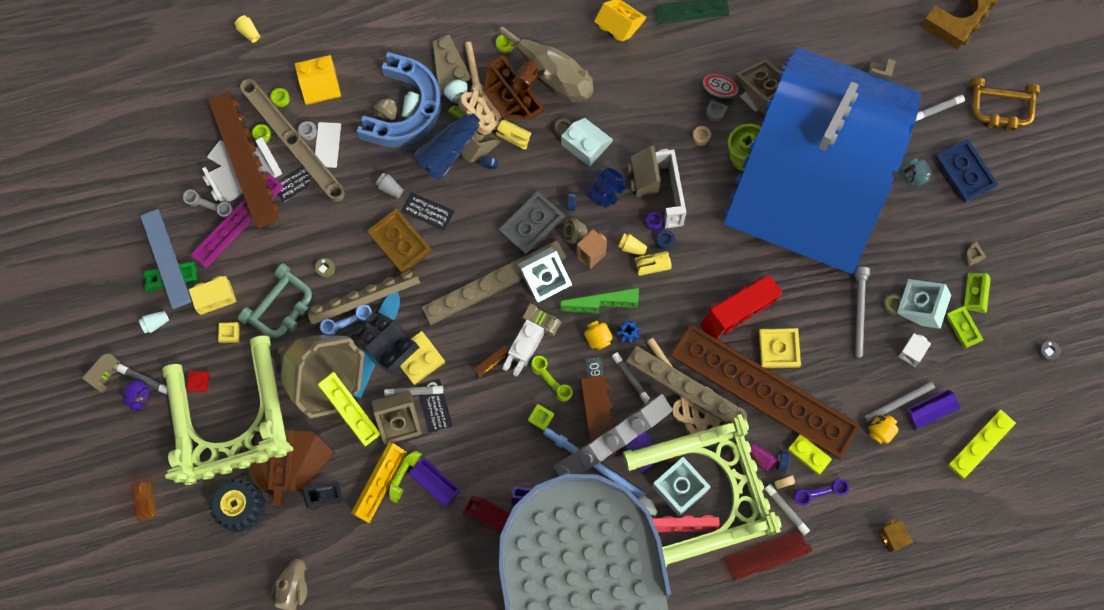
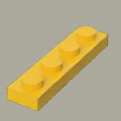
M388 443L351 514L370 523L407 453L393 443Z

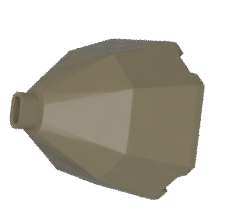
M318 335L297 339L290 345L281 347L277 351L280 355L281 383L292 402L310 419L337 412L317 385L318 382L331 372L337 375L351 395H356L360 391L364 353L347 336Z

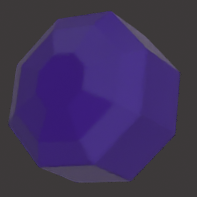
M655 211L647 214L645 219V225L652 231L661 229L664 222L661 213Z

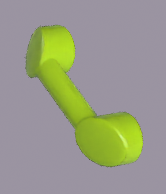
M536 356L531 363L532 371L536 375H541L556 392L557 400L562 402L568 401L573 394L572 388L568 385L560 386L546 370L547 360L542 356Z
M414 451L403 459L395 477L390 483L389 497L392 502L397 503L404 490L399 487V484L409 465L415 467L417 462L421 460L422 453Z

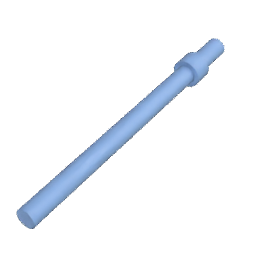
M549 428L545 429L543 434L556 442L555 445L561 449L565 448L572 454L579 450V448L568 442V439L563 435L559 436ZM598 463L593 466L594 469L615 483L627 487L636 497L646 495L645 492L603 464Z

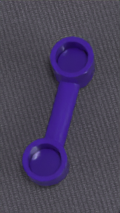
M835 479L830 485L809 491L798 489L794 493V500L797 504L805 506L814 497L829 493L845 495L849 491V484L846 480Z

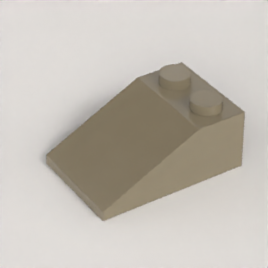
M767 59L736 73V77L756 108L764 116L768 112L765 110L768 99L773 100L780 83L777 82V79L781 72Z

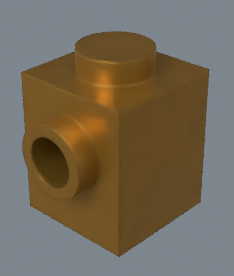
M894 519L883 524L884 528L879 530L881 533L879 535L880 540L884 546H887L890 553L913 543L902 520L895 522Z

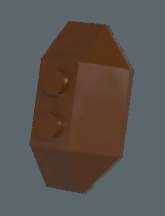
M501 55L488 64L484 93L504 119L531 120L544 112L545 108L530 89L527 92H519L513 87V79L517 72L506 57Z

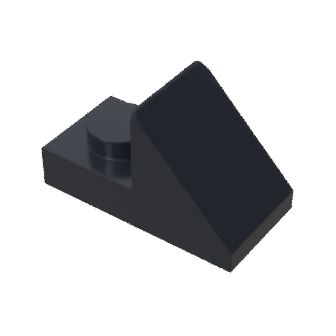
M338 482L301 488L306 508L314 511L322 506L338 504L343 501Z

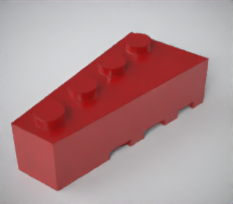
M770 275L765 278L759 277L750 287L746 285L738 291V294L727 296L723 303L719 304L717 302L708 309L709 313L700 324V327L704 332L719 340L723 332L727 335L740 322L743 324L754 315L753 312L758 314L776 302L783 292Z

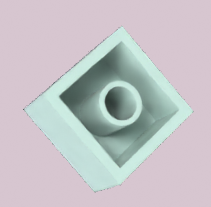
M552 247L517 264L533 298L537 302L572 285L557 252Z
M682 457L653 483L652 488L680 517L710 489V485Z

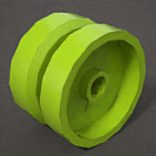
M743 124L730 133L728 138L730 160L734 167L740 171L745 170L742 165L745 157H750L752 151L748 149L752 139L756 140L761 129L759 125Z

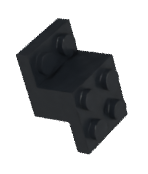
M377 311L369 315L367 320L361 326L355 328L349 336L353 343L365 351L374 364L391 374L420 348L415 341L406 337L394 320Z

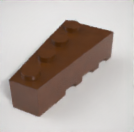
M605 375L579 379L580 385H582V400L585 406L589 443L616 426L615 418H611L610 410H613L612 398L608 399L607 391H610L609 379H605Z

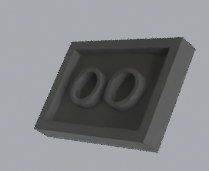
M537 191L499 229V233L526 256L565 218V215Z

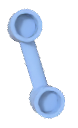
M368 305L359 306L355 315L335 323L330 319H325L320 324V330L324 335L333 336L338 329L358 321L365 322L368 316L372 314L371 308Z

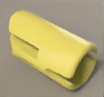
M503 119L497 127L499 132H496V135L522 149H526L531 132Z
M668 251L635 257L638 275L670 270L671 260L668 256Z

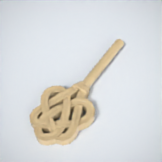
M466 42L465 49L473 85L470 92L462 94L459 99V106L466 115L474 113L480 119V126L477 131L486 135L490 134L492 130L497 129L502 121V116L484 93V87L478 77L472 43Z
M654 338L647 341L657 358L673 367ZM681 396L674 403L672 408L673 417L677 422L684 424L689 434L707 430V426L717 427L721 422ZM680 407H682V414H683V415H681V414L679 413V408H680ZM689 408H691L692 418L690 417ZM699 413H701L705 417L700 418Z

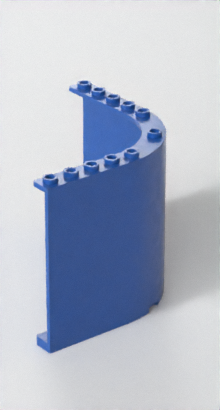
M796 47L794 52H790L778 76L777 82L780 83L773 100L768 99L765 110L768 112L757 139H752L748 149L752 152L750 157L746 156L742 167L745 170L743 174L739 173L735 183L739 185L737 191L733 190L729 201H732L731 207L727 206L723 217L726 218L724 225L853 274L892 187L893 171L898 172L912 135V129L916 123L921 93ZM851 81L859 84L856 93H859L854 104H849L852 108L848 117L843 116L842 118L845 122L841 131L836 130L835 134H838L833 146L829 144L826 151L819 149L823 136Z

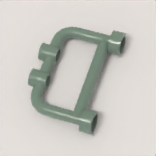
M283 263L276 269L274 274L280 281L254 312L246 307L239 314L238 320L243 324L250 323L270 338L280 337L287 330L292 332L298 324L295 321L299 315L302 317L306 316L308 310H310L307 305L312 298L311 289L289 272L290 267ZM291 282L304 292V298L295 305L291 314L282 321L281 326L277 330H271L261 323L258 318L285 285Z

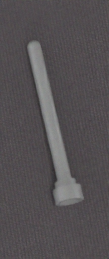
M856 267L854 270V277L858 281L855 356L857 358L863 356L865 283L868 277H870V268Z

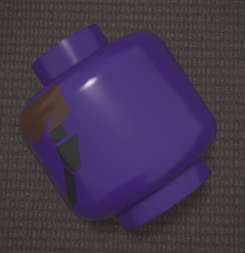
M130 381L128 385L124 386L123 404L130 407V410H142L143 406L148 405L149 387L143 381Z

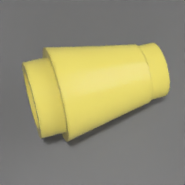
M244 15L235 21L236 30L252 43L260 38L250 18Z
M625 233L618 245L622 249L621 251L641 256L645 254L647 246L631 234L627 235Z

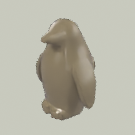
M302 559L292 560L275 581L271 592V597H275L274 607L284 610H297V605L304 603L307 596V584L305 582L307 567Z

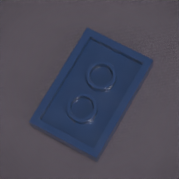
M968 139L935 156L936 161L964 203L998 186L997 181Z

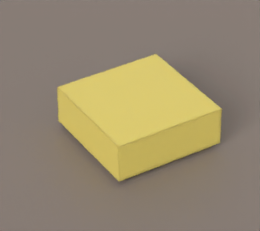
M238 322L219 323L218 342L239 343L240 324Z

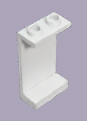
M261 137L256 140L259 147L256 148L257 151L254 154L259 156L263 165L260 167L261 172L264 171L266 176L270 174L276 178L282 172ZM222 166L211 172H208L206 167L202 168L205 173L202 177L207 186H212L213 190L211 193L216 201L230 202L244 195L238 178L233 172Z
M662 149L656 152L658 169H669L676 207L666 208L664 216V227L666 229L684 225L686 208L675 151Z

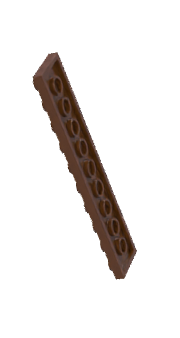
M690 324L671 354V358L794 433L805 437L811 443L839 460L843 457L860 428L859 424Z

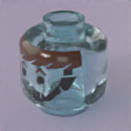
M916 158L907 163L908 167L904 170V173L911 185L920 187L931 181L930 177L933 175V172L926 160L919 161Z

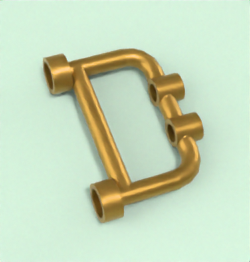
M979 77L970 79L969 88L973 90L972 114L978 121L988 123V128L997 129L1000 124L1006 125V130L1016 131L1018 127H1026L1034 121L1036 96L1040 95L1039 85H1026L1024 93L985 88V79ZM980 95L1028 100L1027 118L1021 120L1017 117L1004 118L996 114L983 115L979 110Z

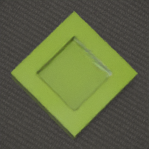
M537 404L528 422L545 431L555 414Z

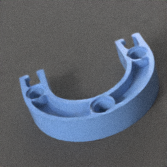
M387 52L388 64L384 62L382 65L384 76L413 85L421 94L420 106L413 116L397 123H388L363 116L361 119L363 127H358L357 134L360 140L381 146L403 147L423 139L435 127L441 113V96L438 83L427 67L411 58ZM427 110H433L432 113H426ZM367 127L372 128L373 131H365L362 130V128L367 129ZM381 132H387L383 136L379 135Z

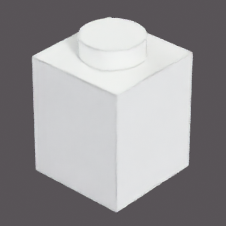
M914 333L898 357L916 367L931 343L924 336Z

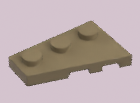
M450 35L433 41L440 95L444 94L445 86L454 80H462L466 83L472 82V78Z

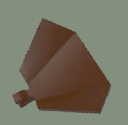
M285 430L286 441L293 447V451L287 452V455L276 458L274 456L268 458L269 460L264 463H251L250 467H248L260 489L274 490L272 505L281 506L284 504L283 490L302 491L301 488L305 487L335 454L315 432ZM256 432L252 437L251 443L253 446L259 445V442L264 441L260 432ZM243 446L239 453L250 451V449Z

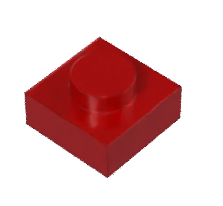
M189 371L187 391L208 393L210 373Z

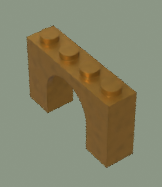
M968 0L973 7V15L966 18L954 17L935 5L926 17L922 28L958 50L962 44L965 46L972 37L969 34L976 32L981 25L980 19L984 20L991 11L988 8L990 6L994 7L998 0Z

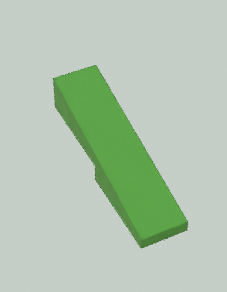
M639 288L561 301V311L599 313V306L637 308Z

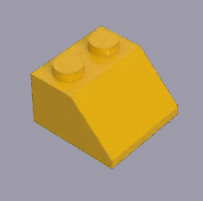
M611 0L603 3L594 22L599 25L600 29L613 34L615 39L625 41L631 38L645 21L646 16L622 0Z
M331 55L295 63L306 105L341 97Z

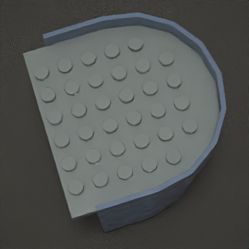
M564 474L536 485L513 507L500 535L499 572L505 610H668L667 599L671 595L661 539L649 510L625 486L594 474Z

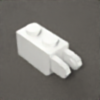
M526 320L508 352L509 356L503 366V370L507 371L514 360L518 362V365L515 367L513 375L517 377L520 374L522 368L529 363L543 338L544 328Z

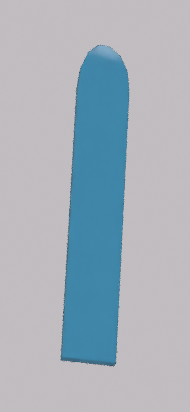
M398 292L388 295L379 310V313L392 320H395L400 306ZM362 350L364 361L361 388L356 395L352 394V396L360 399L375 366L364 350Z

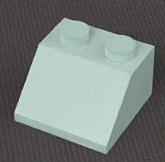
M586 118L574 122L561 136V145L589 167L613 142L611 137Z
M908 279L897 313L921 326L940 329L951 294L946 284Z

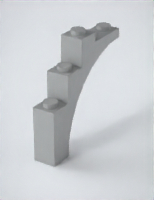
M661 394L598 438L556 463L553 467L559 476L564 474H580L597 465L616 450L627 445L638 435L652 428L671 413L673 409L663 394Z

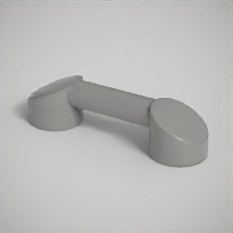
M192 189L185 191L183 194V200L188 205H200L217 211L223 218H227L233 211L232 205L228 202L216 204L201 198Z

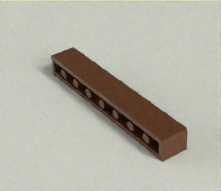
M227 92L209 99V104L253 221L258 228L280 220L277 214L280 212L276 201H272L271 197H274L273 191L270 186L267 187L266 185L268 178L264 171L261 172L260 167L263 165L259 156L254 154L257 150L253 141H249L248 137H251L248 127L243 125L246 121L242 112H238L237 108L240 105L236 97L232 98L230 93Z

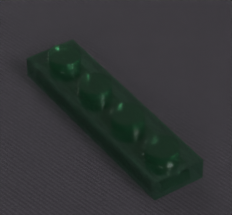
M692 0L656 5L655 8L658 24L729 16L727 0Z

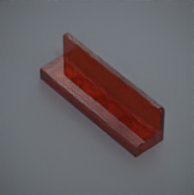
M798 531L727 557L726 562L733 580L737 581L810 554L812 549L810 544L806 545L801 532Z

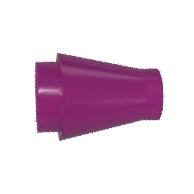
M756 444L751 447L749 454L763 471L770 472L778 463V460L775 458L776 455Z

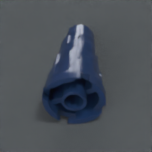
M474 113L465 114L440 134H436L426 144L418 148L414 152L415 160L423 170L425 168L430 170L428 172L430 176L441 180L460 156L461 151L472 139V136L480 126V119Z

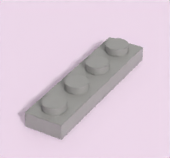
M851 81L823 136L819 149L826 151L829 144L833 146L838 136L835 132L836 130L841 131L845 122L842 118L843 116L848 117L852 108L849 104L855 103L859 94L856 93L859 84Z

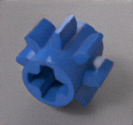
M626 320L624 325H618V328L622 330L617 332V336L622 337L621 343L626 341L631 345L634 339L639 340V336L636 333H640L641 328H636V321L629 323ZM627 329H629V331L632 332L631 335H628V333L626 332Z

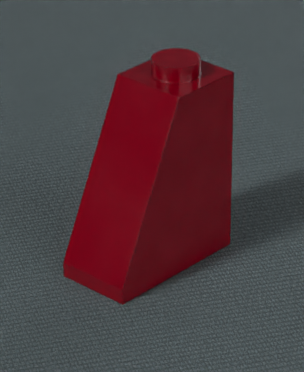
M471 496L462 514L501 535L510 515L485 498Z

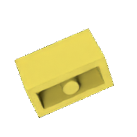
M226 276L215 277L210 282L198 283L189 289L195 310L200 315L237 302L231 283Z

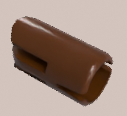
M527 60L513 79V87L517 91L527 92L538 76V64L535 60Z

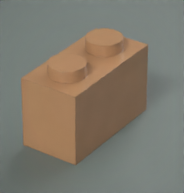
M593 229L577 244V258L587 268L591 269L606 255L607 239L605 236Z

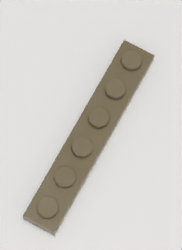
M415 270L405 271L395 278H386L383 282L376 285H368L361 291H352L345 297L330 300L327 304L313 306L311 310H308L311 324L318 323L419 284V278Z
M638 346L635 347L626 361V364L725 424L729 422L738 407Z

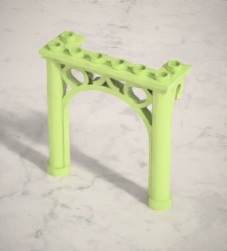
M257 336L250 339L260 396L258 415L245 433L228 442L210 443L196 434L191 423L182 365L172 364L162 368L163 377L166 378L176 441V449L168 454V460L173 469L167 470L168 474H165L166 479L174 480L176 483L182 482L184 485L195 484L196 480L211 479L218 473L228 474L232 472V469L247 468L254 462L264 463L269 460L268 458L274 456L276 458L287 455V452L293 451V447L286 441L269 349L271 346L269 336ZM256 432H260L264 441L259 442V445L253 446L251 443L252 437ZM192 439L199 444L195 450H193ZM243 446L250 449V451L239 454ZM209 448L212 452L211 458L208 461L201 462V452ZM219 452H225L228 458L218 460Z
M742 414L737 415L733 420L724 425L635 451L628 450L623 452L624 463L628 471L688 453L702 454L720 465L731 484L733 494L732 509L723 526L714 532L662 547L666 567L668 564L763 535L770 536L781 532L779 517L775 516L774 512L769 513L768 511L770 510V504L767 498L764 499L762 493L764 490L761 479L757 478V465L754 460H751L749 454L751 452L750 444L744 439V436L748 434L747 430H749V427ZM719 443L715 453L702 448ZM727 445L732 448L734 454L733 461L727 462L720 457L722 446ZM738 460L744 475L739 474L735 469H730ZM747 483L751 497L742 496L739 498V494H742L743 485ZM742 501H747L751 505L753 513L750 518H745L738 512ZM735 517L745 523L728 529Z

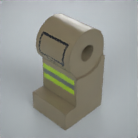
M531 303L522 317L523 324L526 320H529L544 328V333L549 336H555L561 324L559 319L543 312Z
M104 354L84 375L83 379L103 393L107 389L104 383L112 374L117 372L120 361L111 354Z

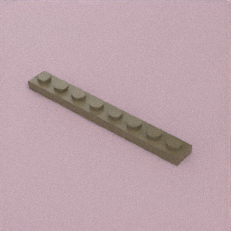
M555 241L423 306L422 310L430 325L435 324L524 280L517 264L550 247L557 252L560 261L566 259V255L558 241Z

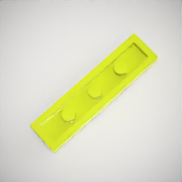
M331 372L317 383L318 387L363 446L366 447L380 435V432L334 372Z
M999 410L947 466L963 480L1016 423L1002 410Z

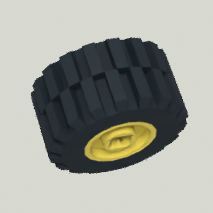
M229 479L227 484L222 482L220 484L221 488H216L214 490L215 496L211 495L210 498L213 503L209 504V509L213 510L210 514L211 517L215 518L214 521L232 532L237 531L241 533L244 532V529L249 531L252 529L251 525L256 527L259 524L257 522L258 518L261 520L263 518L261 512H265V507L262 505L265 503V499L261 497L263 495L261 491L251 483L241 479H235V481Z

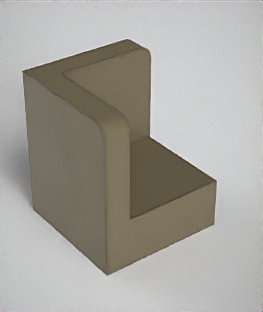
M888 59L886 65L871 62L868 73L889 81L896 61Z

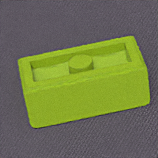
M968 273L964 306L967 310L980 313L987 312L990 276L987 273Z

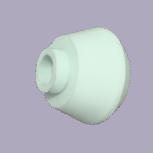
M454 80L445 86L444 95L451 102L459 104L460 97L467 92V83L462 80Z

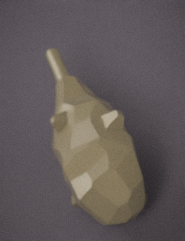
M500 28L499 33L516 45V49L526 61L529 59L536 61L539 71L536 78H540L557 95L566 98L572 103L592 96V77L574 59L554 47L541 45L527 39L520 40L506 28Z

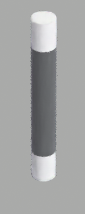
M617 352L611 357L643 403H648L651 399Z
M118 365V372L137 381H143L145 385L168 395L166 385L124 365Z

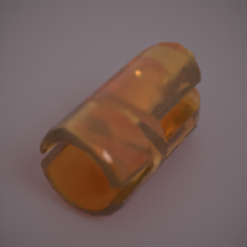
M142 482L140 485L134 484L132 488L137 521L157 517L153 483Z

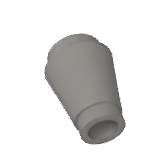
M383 173L375 183L379 190L397 199L404 191L389 174Z

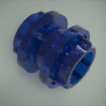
M606 167L603 170H598L595 174L598 181H592L588 185V197L594 203L604 208H607L610 204L615 205L618 201L615 194L623 193L626 189L624 186L626 180L623 175L610 167Z

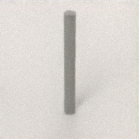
M929 382L865 415V422L869 423L878 415H884L933 390L935 385L933 382Z

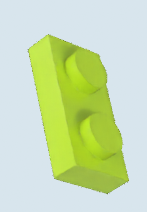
M965 306L946 314L964 349L983 341Z

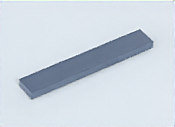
M159 209L140 215L172 308L175 309L192 302Z

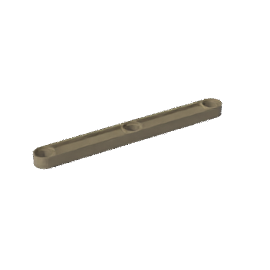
M251 79L244 80L240 85V89L246 99L327 197L333 202L341 201L345 195L341 184L256 82ZM247 85L254 86L251 92L245 91ZM290 136L297 137L296 142L293 144L288 143L287 139ZM333 189H340L341 193L339 196L334 197L331 195Z

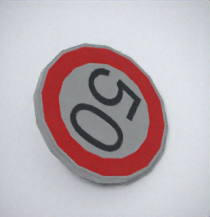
M711 74L703 80L704 88L714 96L731 98L738 93L737 84L726 76Z

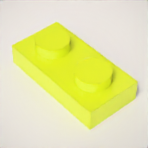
M801 435L798 436L788 449L791 454L817 475H820L832 460Z

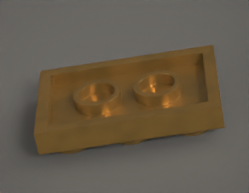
M397 208L367 231L368 235L401 273L408 271L432 252V249Z

